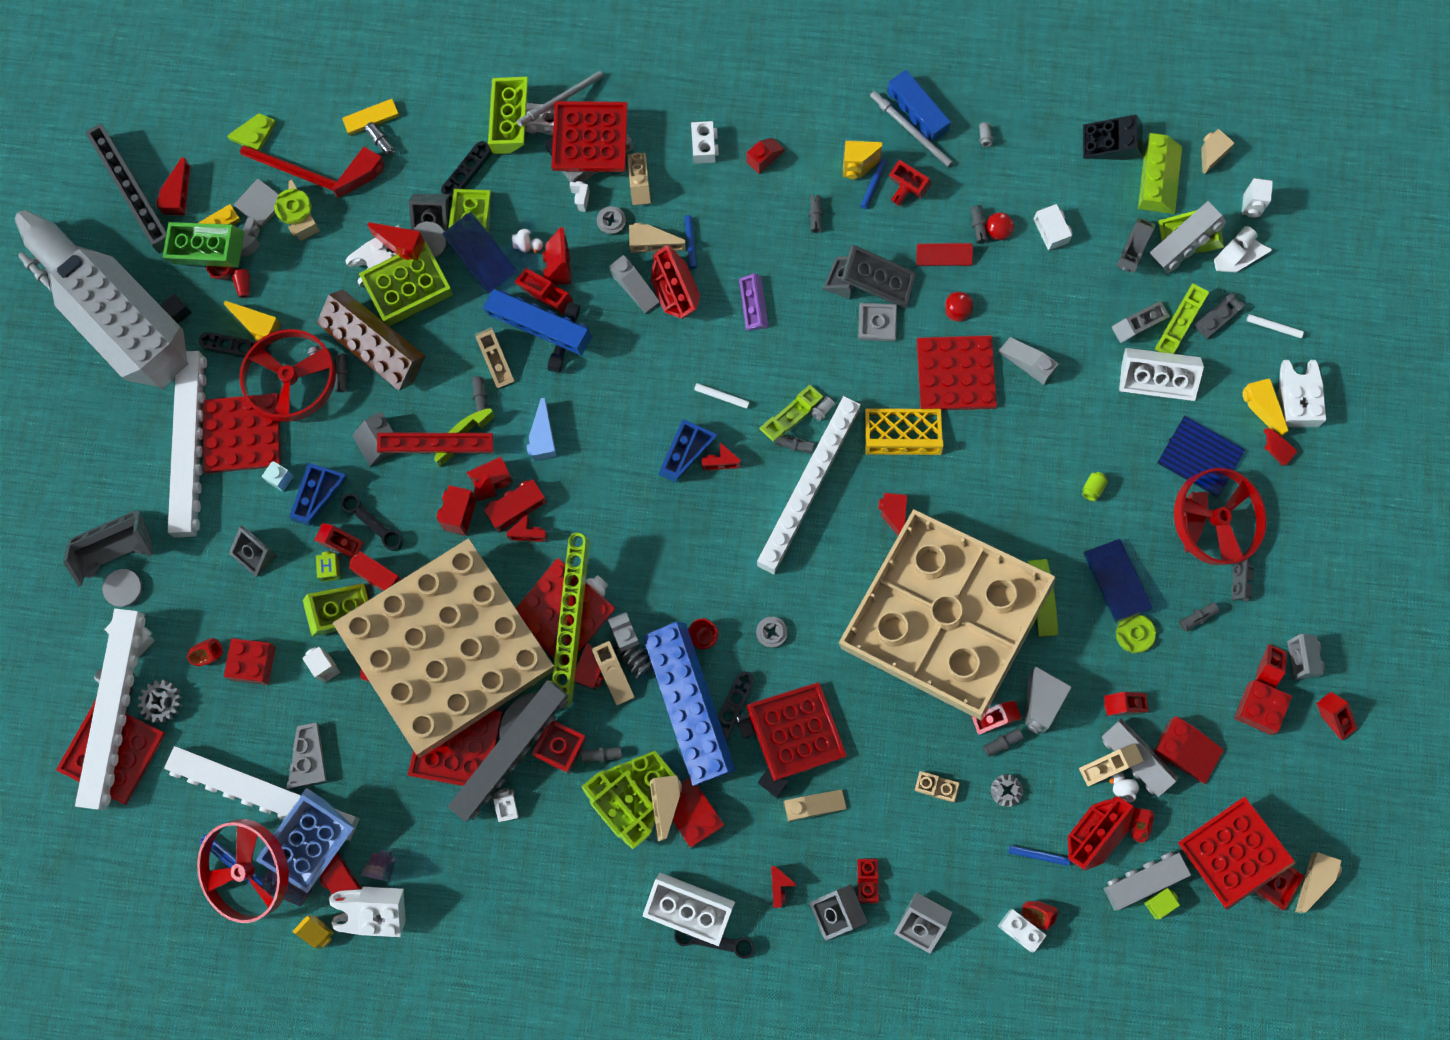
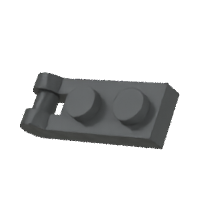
M1231 292L1222 302L1199 320L1194 327L1208 339L1246 305L1242 301L1240 302L1236 295ZM1229 303L1234 306L1232 310L1227 306Z

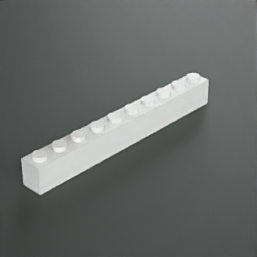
M186 351L189 364L175 375L168 533L173 537H196L197 531L200 529L198 512L201 510V505L198 498L202 489L199 476L202 475V466L200 464V457H203V448L201 446V439H203L202 407L205 400L203 386L206 385L204 368L207 367V360L199 351Z
M843 396L757 560L758 567L775 574L859 413V403Z
M114 608L75 803L76 807L106 810L110 804L111 796L109 793L115 780L113 773L119 759L117 753L122 743L121 732L122 727L126 723L125 712L126 707L130 703V687L134 683L133 671L138 663L137 651L142 642L140 637L141 630L145 626V614L138 611Z
M175 746L164 768L169 770V775L178 779H181V776L187 777V782L196 786L199 783L205 784L206 790L214 793L220 790L224 792V797L232 800L238 797L242 799V804L250 807L256 804L260 806V811L271 814V811L278 813L277 817L283 820L301 796ZM335 809L354 826L353 831L346 839L351 841L360 818Z

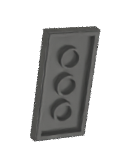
M852 245L841 281L905 308L909 301L916 273L856 245Z

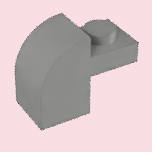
M249 217L242 230L244 231V238L240 257L253 254L260 246L255 238L259 235L260 226L255 219Z
M626 612L608 619L621 651L639 644Z

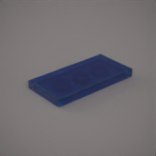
M472 211L442 233L487 293L517 272L516 268Z
M1121 539L1084 552V556L1115 623L1152 610L1153 607Z

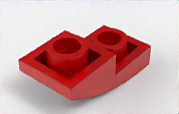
M857 859V894L859 903H878L879 901L878 859Z

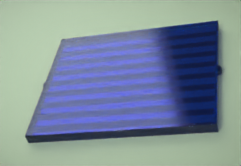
M1184 416L1173 436L1169 438V443L1157 463L1188 480L1197 473L1213 468H1226L1234 471L1245 449ZM1209 473L1199 477L1193 484L1219 497L1229 477Z

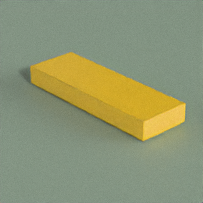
M389 99L345 116L342 120L350 136L363 131L370 122H374L376 126L399 117L393 100Z

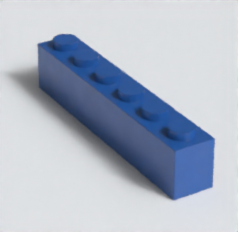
M493 289L483 306L488 316L581 356L592 339L587 326L581 323L577 325L567 317H558L551 310L546 312L540 306L534 303L530 305L520 297H511L509 293L503 290L499 292Z

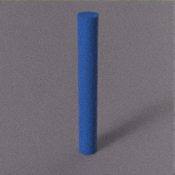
M880 159L860 205L863 209H867L886 166L887 161L885 159Z
M687 215L684 218L689 268L695 269L697 264L692 216Z
M1011 845L1009 847L1010 854L1067 866L1070 864L1068 857Z

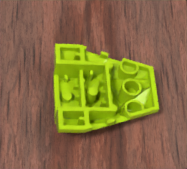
M653 751L606 771H601L581 787L590 799L589 802L615 835L619 838L621 837L628 846L634 849L650 835L651 829L655 824L649 781L653 778L675 776V774L658 753Z

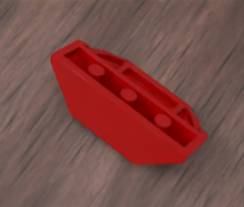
M666 245L653 256L654 263L651 282L664 312L684 319L698 309L700 293L687 263L670 245Z
M1118 796L1092 805L1068 835V859L1084 871L1103 864L1127 834L1134 806Z

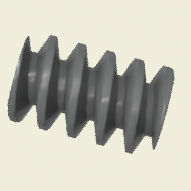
M617 643L613 649H618L617 654L619 656L623 655L621 659L623 662L628 661L626 664L628 668L633 667L631 670L632 674L638 673L636 679H640L652 669L651 661H646L649 654L643 656L642 653L645 649H637L639 644L621 651Z

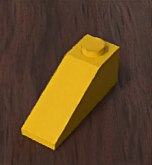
M228 301L224 302L227 309L255 337L256 341L278 331L281 323L276 317Z
M1270 378L1249 383L1243 389L1244 401L1248 403L1249 408L1270 429L1283 437L1288 432V428Z

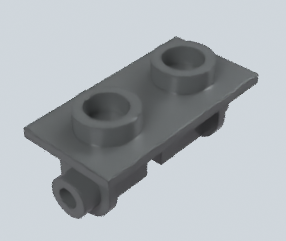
M1247 559L1234 563L1232 600L1242 599V601L1248 602L1252 598L1253 584H1249L1247 581H1253L1254 566Z

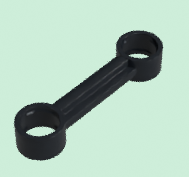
M568 302L564 317L576 323L581 306ZM558 345L555 346L554 353L549 358L548 371L561 372L565 348Z
M347 494L342 498V509L347 514L358 517L375 532L389 551H397L402 547V536L395 530L387 529L362 506L361 500L356 495ZM349 499H356L358 502L357 507L353 510H346L345 504ZM390 535H398L399 542L393 547L388 546L386 543L387 538Z
M675 930L674 939L680 946L695 944L734 952L742 959H747L754 953V944L748 938L733 940L722 937L719 946H716L692 936L688 943H681L677 939L679 931ZM741 941H748L751 944L752 949L747 956H742L737 951V945Z

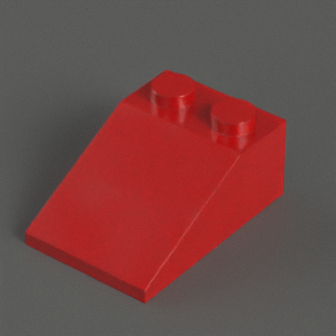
M560 227L545 244L546 251H543V261L547 264V268H544V278L552 281L554 285L571 284L570 250L564 227Z
M1177 716L1169 720L1153 749V752L1159 758L1203 784L1207 782L1224 751L1194 726Z
M689 777L681 783L682 792H680L672 821L692 849L723 828L724 824L698 785L693 786Z
M1291 866L1254 893L1285 911L1304 875Z

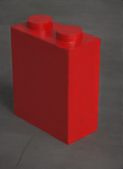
M361 551L350 560L349 568L357 576L382 592L402 580L398 575Z

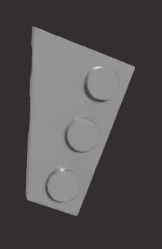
M316 722L297 726L292 764L290 763L289 781L286 786L288 790L327 781L319 724Z

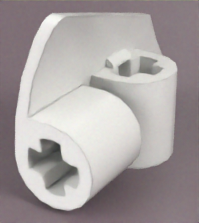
M1245 226L1214 259L1216 271L1238 272L1269 253L1271 249L1256 241V231L1251 227Z

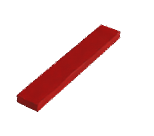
M377 433V453H493V433Z

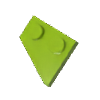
M258 113L231 132L227 137L230 141L261 151L275 127L276 121Z

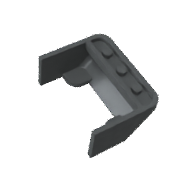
M132 511L79 534L68 541L63 563L78 587L83 585L85 577L91 578L95 576L100 565L129 552L135 551L137 554H147L148 557L152 556L153 542L140 511Z

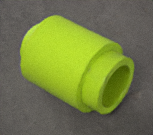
M1100 472L1091 473L1082 489V496L1093 502L1099 499L1108 484L1106 476Z

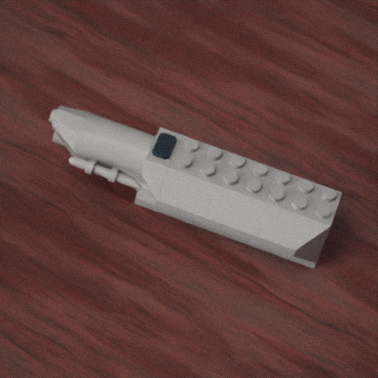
M22 210L16 214L15 222L24 245L35 257L32 259L24 252L19 253L18 256L24 263L25 268L35 274V278L52 292L55 307L126 381L156 386L161 390L173 381L175 375L189 363L187 362L183 329L113 256L76 246L55 223L31 211ZM41 263L46 269L40 270L37 265Z

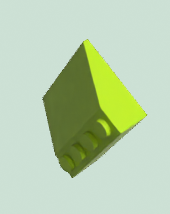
M426 241L418 260H405L395 255L359 273L383 322L388 326L453 295Z

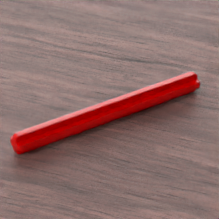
M241 147L240 154L327 189L332 190V187L337 182L253 148Z

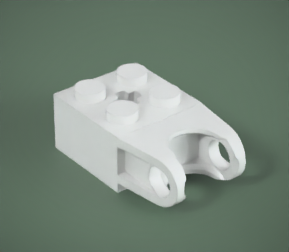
M374 238L350 254L346 259V264L349 267L366 265L368 266L367 269L397 254L377 238ZM360 277L358 279V284L360 287L364 288L365 285Z
M1283 360L1281 364L1278 402L1287 427H1319L1326 421L1323 383L1316 360L1308 362L1306 375L1297 374L1289 360Z
M363 887L361 890L338 891L330 896V905L345 912L333 917L331 923L334 930L357 935L401 937L406 922L403 889ZM337 898H344L343 901H335ZM339 921L346 922L345 924H337Z

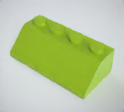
M528 77L492 78L488 145L493 154L512 153L524 145L526 124L520 127L517 124V120L526 115Z
M1150 133L1147 138L1138 209L1175 214L1182 146L1168 135Z

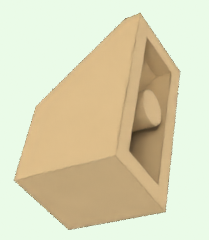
M1217 129L1214 133L1210 132L1203 139L1205 143L1201 148L1202 172L1204 174L1230 152L1234 145V142L1220 129Z

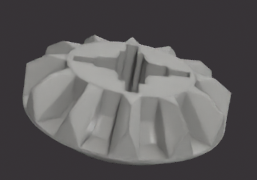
M606 207L597 216V226L601 232L603 231L607 235L612 233L616 235L626 225L625 214L617 207ZM612 216H614L615 222H613L612 225L609 226V222L607 220H610Z
M767 617L759 622L756 628V636L763 646L777 647L785 641L787 628L781 619ZM776 626L775 633L777 636L772 635L771 638L767 639L768 632L765 629L771 630Z
M1001 775L993 781L991 795L997 804L1011 807L1021 800L1023 786L1014 776ZM1001 785L1005 787L1013 785L1010 790L1012 795L1006 794L1002 797L1004 789Z

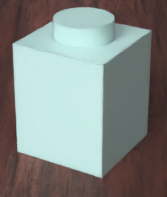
M274 461L270 463L262 475V478L269 484L283 492L294 477L287 469Z

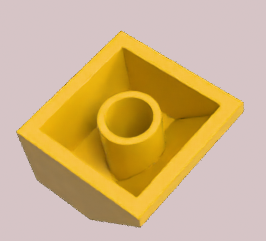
M845 141L843 177L848 179L861 178L875 167L880 161L882 142Z

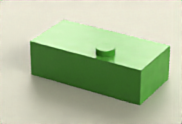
M169 222L162 258L176 265L239 267L244 231L228 224Z

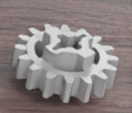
M157 680L154 681V686L148 683V690L142 689L141 692L144 695L138 697L142 703L137 706L143 708L140 714L146 715L145 719L152 720L154 723H158L159 720L162 723H166V718L173 720L172 714H179L176 709L177 707H182V704L178 703V701L183 698L177 695L180 690L174 688V684H168L165 680H162L161 684ZM165 689L167 690V692L164 691L161 693L158 690ZM158 710L162 713V714H153V712H157Z

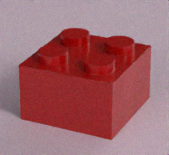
M449 485L442 496L443 506L437 512L438 522L444 531L467 536L477 499L471 490Z
M231 638L224 677L231 681L269 685L276 647L270 643Z
M1254 679L1247 684L1234 719L1269 735H1273L1280 729L1292 696Z
M553 721L549 726L546 725L544 733L531 755L570 775L587 738Z

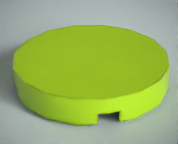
M293 188L281 192L277 196L276 203H274V210L278 218L282 222L291 225L299 224L306 220L312 209L311 200L307 194Z
M1131 614L1119 622L1116 629V639L1124 650L1131 653H1142L1154 644L1156 629L1147 617Z

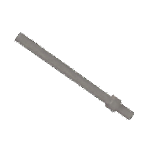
M598 71L537 109L529 110L525 116L517 120V124L521 127L529 121H535L539 118V115L553 108L555 101H564L603 78L602 72Z
M876 91L871 93L870 97L879 104V107L884 112L887 111L947 167L953 163L891 106V102L883 99Z

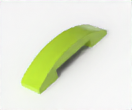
M1192 283L1154 350L1162 353H1175L1209 291Z
M808 385L797 395L793 402L775 417L772 416L760 427V430L772 441L779 439L797 425L823 399V396L811 385Z
M490 408L475 412L461 420L448 433H467L476 424L482 429L495 415ZM436 453L434 460L441 467L454 454Z
M1047 559L1027 561L1028 564L1051 574ZM1052 588L1036 618L1038 637L1058 635L1054 588Z

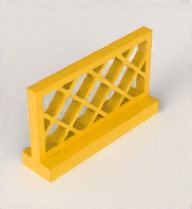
M865 409V454L941 455L943 450L941 409ZM869 415H878L881 419L874 424L869 419ZM896 415L900 419L893 424L888 417ZM909 415H915L919 419L912 424L906 418ZM928 415H937V420L933 424L925 418ZM883 421L890 426L886 432L878 427ZM902 421L910 427L905 432H902L897 427ZM921 421L929 427L924 432H921L916 427ZM874 430L882 435L878 439H870V433ZM895 430L901 436L897 439H892L888 434ZM914 430L920 436L917 439H911L907 434ZM933 430L937 434L938 439H929L926 434Z

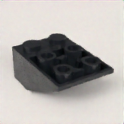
M1137 114L1083 124L1084 159L1129 160L1143 157V124Z

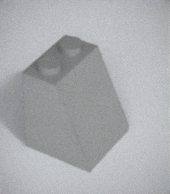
M1037 667L1029 673L1027 679L1025 724L1028 725L1029 730L1038 734L1039 732L1043 733L1050 727L1071 686Z

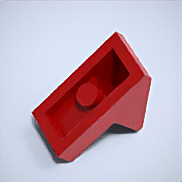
M721 443V457L708 455L702 458L703 471L740 468V459Z
M526 515L507 532L506 536L509 541L547 542L548 534L541 527L529 529L530 518Z
M771 866L773 908H782V903H786L785 891H781V887L797 885L776 866Z

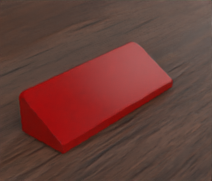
M972 243L917 244L916 266H972Z

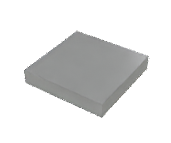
M257 179L236 201L234 206L247 217L255 219L258 225L263 228L275 214L274 203H276L279 194Z
M860 303L858 340L895 342L897 304Z

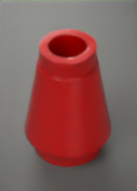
M234 270L231 277L238 297H249L250 274H248V270Z

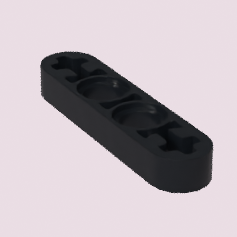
M480 141L475 144L441 188L442 194H447V190L453 189L454 193V189H465L491 156V149L487 142ZM480 149H482V150H483V149H486V152H483V151H482V152L480 153L479 150H480ZM469 161L477 162L473 168H469L467 164ZM460 174L466 176L464 181H457L456 177ZM448 193L450 201L453 200V193Z
M211 332L202 333L198 340L204 350L245 358L247 352L257 342ZM210 338L213 342H216V345L211 342H208V344L206 345L205 341H208ZM230 341L231 344L229 348L222 349V343ZM241 345H248L246 352H239ZM268 346L264 347L263 349L271 355L270 348Z
M746 671L739 673L718 715L721 723L730 726L729 729L725 727L723 730L726 740L754 683L752 674ZM748 676L750 684L746 683L743 690H747L746 693L735 689L736 686L740 688L742 684L740 678ZM734 693H739L742 696V701L739 704L731 701V696ZM725 711H731L734 714L732 721L727 722L723 719L722 716Z

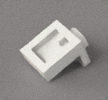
M581 181L570 182L571 193H575L574 202L577 204L578 211L586 212L590 195L588 184Z
M503 788L494 793L493 800L498 822L518 818L514 789Z

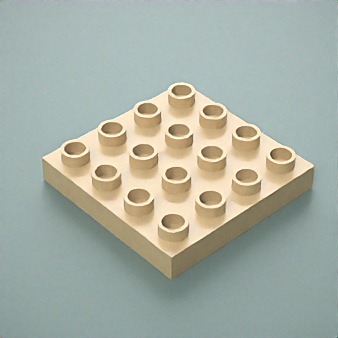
M913 509L840 639L839 645L842 650L982 721L1055 585V576Z
M469 538L333 622L334 627L419 759L554 671V665Z

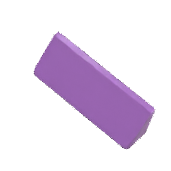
M753 273L739 278L746 330L768 328L761 276Z

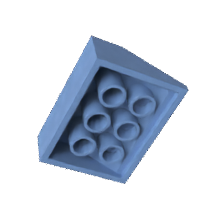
M307 788L273 834L286 856L289 882L306 893L309 892L354 829V826L323 798ZM265 845L256 861L277 874L272 854Z

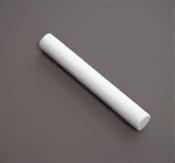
M1250 314L1246 320L1247 322L1298 338H1302L1304 331Z
M696 383L695 391L746 409L749 406V401Z

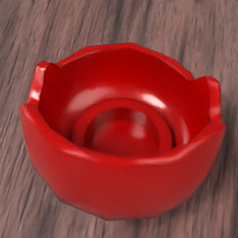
M994 213L986 220V233L992 239L1004 240L1010 237L1014 231V221L1006 213Z
M207 266L206 270L210 277L223 281L233 275L235 267Z
M960 291L948 295L945 301L947 317L958 322L967 320L973 311L972 298L967 293Z
M706 618L693 621L688 629L693 645L701 650L710 649L719 638L716 625Z

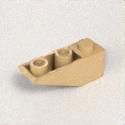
M646 153L629 154L628 166L632 205L651 203Z
M610 641L592 648L616 705L635 698Z

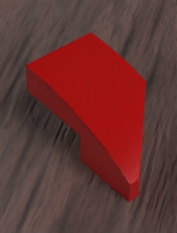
M1265 428L1264 434H1266L1267 439L1265 450H1269V453L1281 465H1287L1297 450L1272 429Z
M488 473L483 474V478L473 481L474 493L478 501L497 496Z

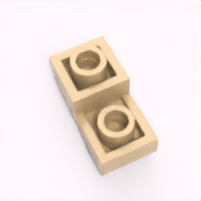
M920 771L915 791L955 803L960 783Z

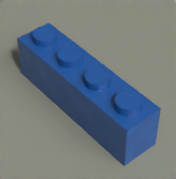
M907 70L889 81V96L899 103L900 109L910 116L911 122L921 129V133L933 142L949 131L951 123Z

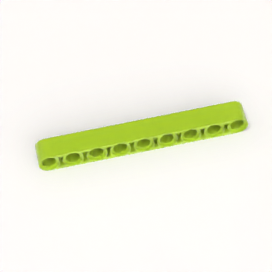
M573 533L568 540L552 680L569 694L567 698L568 703L564 708L569 707L573 699L590 547L588 537L581 533ZM582 537L583 544L580 547H576V539ZM576 557H580L581 563L575 567L573 560ZM574 576H577L579 582L576 586L573 587L571 585V579ZM571 596L576 597V604L573 606L569 605V598ZM570 615L574 617V623L571 626L567 625L566 622ZM567 635H570L572 642L567 646L564 643V639ZM567 654L570 661L567 665H564L562 658ZM563 674H565L568 679L565 685H562L560 683V677Z

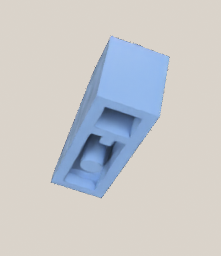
M545 398L540 400L529 435L530 444H527L528 455H532L534 461L557 457Z

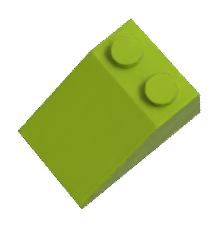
M454 189L448 228L450 245L487 247L491 190Z
M1196 211L1158 220L1161 241L1166 239ZM1222 231L1215 232L1194 253L1224 248Z
M364 583L309 593L305 596L303 604L312 637L336 632L337 630L333 622L368 601Z

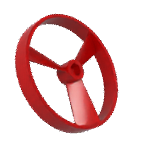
M294 329L276 331L261 338L247 352L240 369V386L248 403L264 417L281 422L300 420L315 413L330 397L336 381L335 363L325 345L312 334ZM288 337L309 339L322 347L321 350L292 367L289 365L282 366L263 348L274 341ZM252 361L278 373V377L283 382L274 414L263 411L254 405L248 394L247 374ZM330 368L327 385L319 398L307 408L289 414L290 385L295 384L299 377Z
M1213 468L1193 475L1182 485L1175 500L1174 522L1182 543L1192 555L1205 563L1225 566L1244 561L1259 548L1266 531V511L1259 492L1246 477L1230 469ZM1204 474H1221L1239 484L1225 507L1210 510L1188 499L1186 495L1191 485ZM1247 497H1250L1256 515V531L1250 547L1242 555L1229 522L1232 519L1231 511ZM1184 512L1209 517L1211 524L1216 526L1221 560L1210 557L1193 542L1186 528Z
M237 819L217 826L203 840L197 861L198 878L205 897L219 914L234 922L250 923L270 915L280 906L287 892L289 870L286 856L280 843L267 828L252 820ZM237 826L236 864L232 868L210 870L209 857L215 838L225 827ZM258 836L270 850L275 862L277 888L274 898L251 878L255 871L251 861ZM248 879L268 909L258 916L241 914L230 908L222 900L215 888L232 880L241 882Z

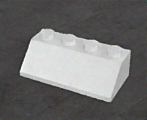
M1125 348L1121 365L1119 391L1195 401L1204 369L1201 357Z
M659 873L655 879L643 917L719 946L735 902Z

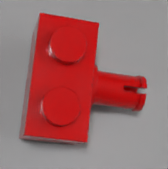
M901 160L897 162L889 174L891 180L900 186L891 198V201L895 204L897 203L898 206H901L908 193H913L922 199L932 185L930 178Z

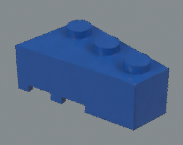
M683 419L658 475L676 482L715 440L717 434Z
M308 463L289 516L291 520L311 526L347 481L346 474Z

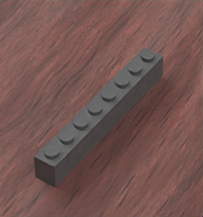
M100 123L85 133L149 242L160 254L164 251L167 230L109 132Z
M547 680L447 807L465 822L471 819L474 821L481 813L480 807L483 804H488L493 798L492 792L496 788L499 789L505 783L506 779L504 777L507 773H512L517 768L519 758L521 756L524 758L531 750L530 744L533 741H538L543 735L542 729L545 725L549 726L555 720L556 716L554 714L557 710H562L566 706L569 694L552 680Z

